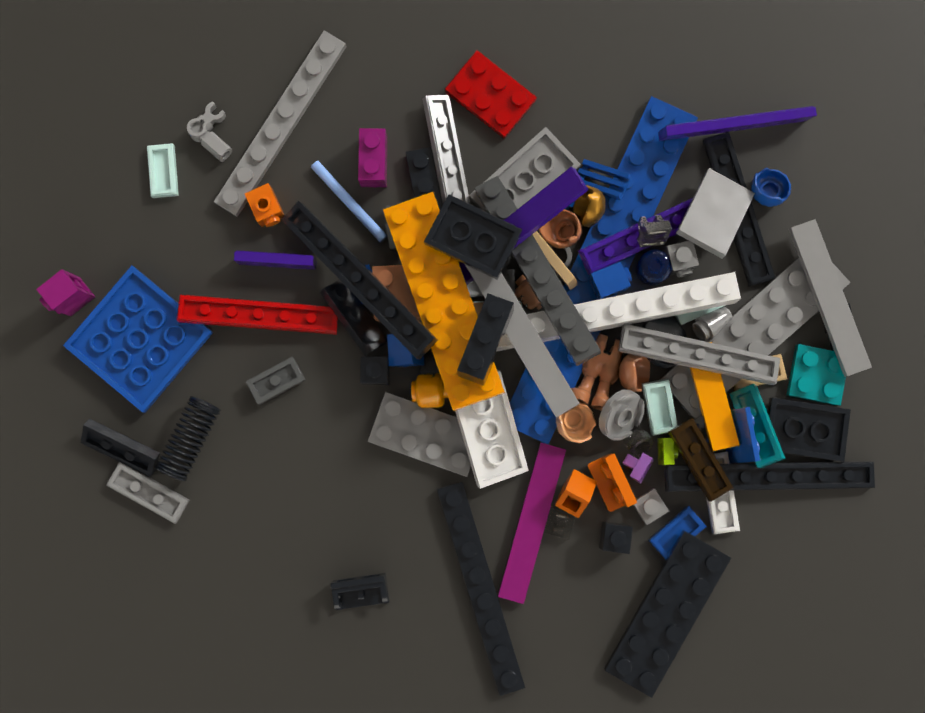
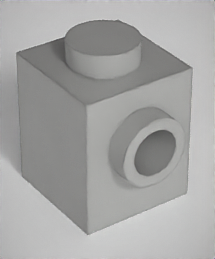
M691 241L668 245L661 251L668 276L677 274V277L693 274L692 270L699 266L694 243Z

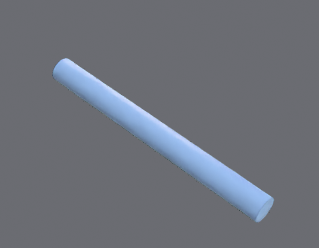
M319 161L313 163L311 166L312 170L380 243L387 238L386 233Z

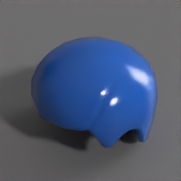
M764 168L759 173H756L752 180L751 191L755 193L753 197L763 206H778L786 201L791 193V183L787 175L779 170Z

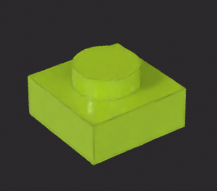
M657 438L658 465H675V459L678 458V448L672 438Z

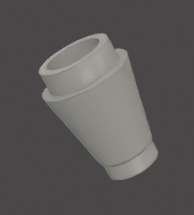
M722 307L696 318L695 323L692 324V329L700 340H712L733 317L729 309Z

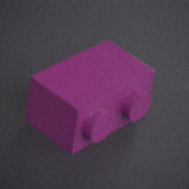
M359 128L358 181L361 187L387 188L386 129Z
M63 269L36 289L42 296L39 299L47 310H53L58 314L62 313L68 316H73L95 298L94 294L80 277Z

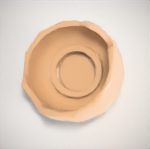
M580 403L557 417L556 425L559 434L567 441L582 443L592 438L591 434L596 426V421L592 410L585 403Z

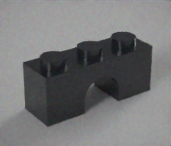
M489 293L487 294L457 369L459 377L483 386L485 385L494 362L497 347L502 335L506 332L513 314L514 302Z

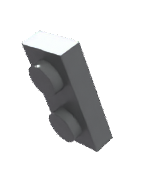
M292 356L247 380L246 383L257 404L261 405L306 379L295 358Z

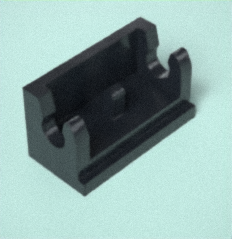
M386 573L333 580L330 583L334 609L336 610L390 602Z

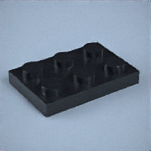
M449 194L425 238L424 244L498 280L522 233V229Z
M769 398L768 415L783 453L845 462L851 409Z

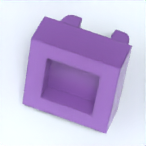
M642 453L640 459L627 454L623 464L633 470L630 477L641 484L654 460L645 453Z

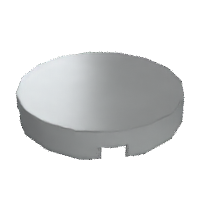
M621 390L615 393L602 408L599 417L601 433L613 441H621L629 437L633 433L630 430L634 426L638 427L644 415L643 399L632 390Z

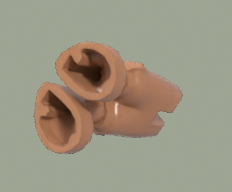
M599 333L596 343L601 350V354L583 363L582 374L584 378L577 388H571L580 403L588 405L594 381L597 376H600L598 389L590 407L602 411V408L609 399L610 385H613L619 378L618 371L623 352L618 351L620 340L615 339L609 351L611 352L610 355L603 353L606 350L608 336Z

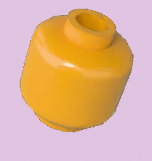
M439 373L420 374L417 376L416 381H412V401L417 402L420 408H440L444 405L445 398H448Z

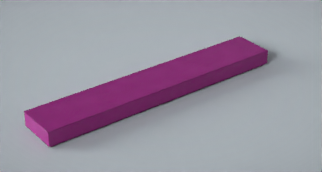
M544 443L539 445L499 589L498 597L524 604L566 449Z

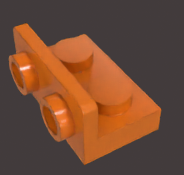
M610 453L588 463V469L593 479L597 481L596 486L608 511L612 512L623 506L630 507L637 503L615 453Z

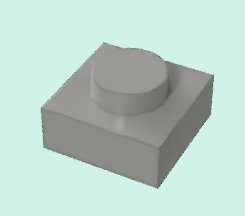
M655 488L637 498V503L633 505L645 525L652 523L669 512Z

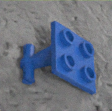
M750 407L731 410L740 445L726 449L729 463L760 461V446L756 440L754 431L755 421Z

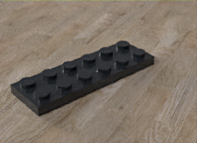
M683 530L604 668L605 671L652 698L729 564L731 557Z

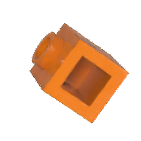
M269 183L245 193L255 219L261 227H272L278 224L280 219L285 216Z
M573 469L561 489L555 506L579 518L591 500L597 481Z

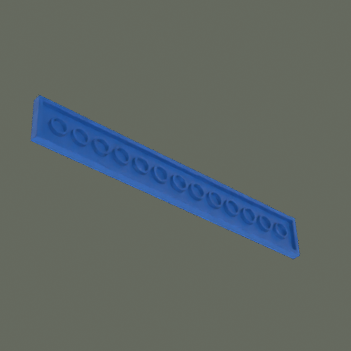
M650 97L617 169L631 175L632 178L621 200L605 195V212L602 218L590 227L581 249L654 215L689 139L687 137L659 141L658 132L667 125L696 122L698 117L657 98ZM613 177V179L623 182V180ZM612 185L609 186V189L615 191H619L620 189ZM578 253L570 270L578 282L577 286L571 291L565 283L563 286L574 305L597 300L588 279L589 275ZM635 254L621 260L622 266H626L629 269ZM600 331L591 332L595 341ZM561 339L543 342L570 388H575L582 373L583 363L578 366L575 365ZM525 368L510 400L517 431L549 445L557 427L556 417L527 368Z

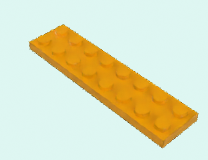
M430 192L383 209L421 321L438 339L431 349L453 411L504 394L505 391L494 362L484 386L458 376L457 369L478 316L458 260L424 244V240L440 212L434 193Z

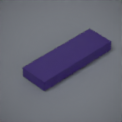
M237 250L234 252V261L239 265L316 270L317 261L312 255Z

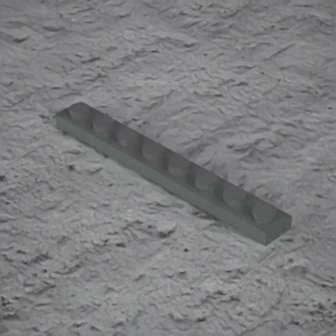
M498 176L475 187L479 199L489 214L505 220L517 210ZM532 234L515 247L511 254L572 360L578 366L601 354V350Z

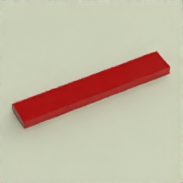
M180 295L177 321L179 323L337 335L338 317L331 307Z

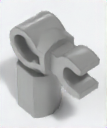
M212 101L206 106L203 115L200 114L197 118L188 122L187 131L192 140L201 142V145L220 162H224L231 155L232 148L211 130L215 123H221L225 119L226 114L222 110L219 114L213 115L212 112L216 109V105Z

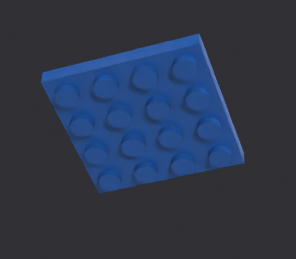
M131 265L63 346L141 412L146 413L214 332L204 324L179 323L177 321L179 303L136 267Z

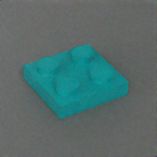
M802 344L795 345L786 396L841 406L846 377L843 375L835 351Z

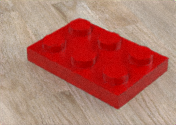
M478 50L445 88V93L504 139L537 100L534 94Z

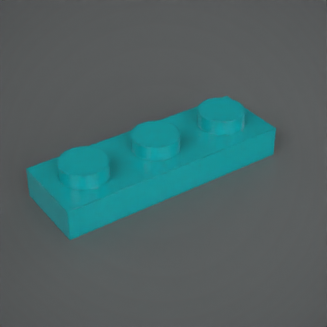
M751 384L730 393L734 408L750 407L751 414L754 417L755 436L760 446V461H756L757 467L762 468L785 459L757 385Z

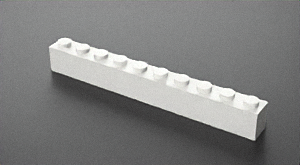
M732 272L575 304L574 306L591 333L621 327L624 324L631 325L735 304L741 299L736 274ZM545 311L527 314L543 342L560 339ZM506 333L502 335L496 352L514 348Z

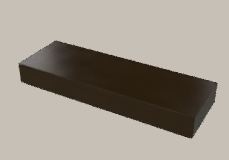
M693 418L668 431L709 502L734 488Z

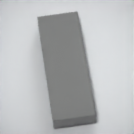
M121 462L118 463L106 486L174 524L178 522L190 501L186 497Z

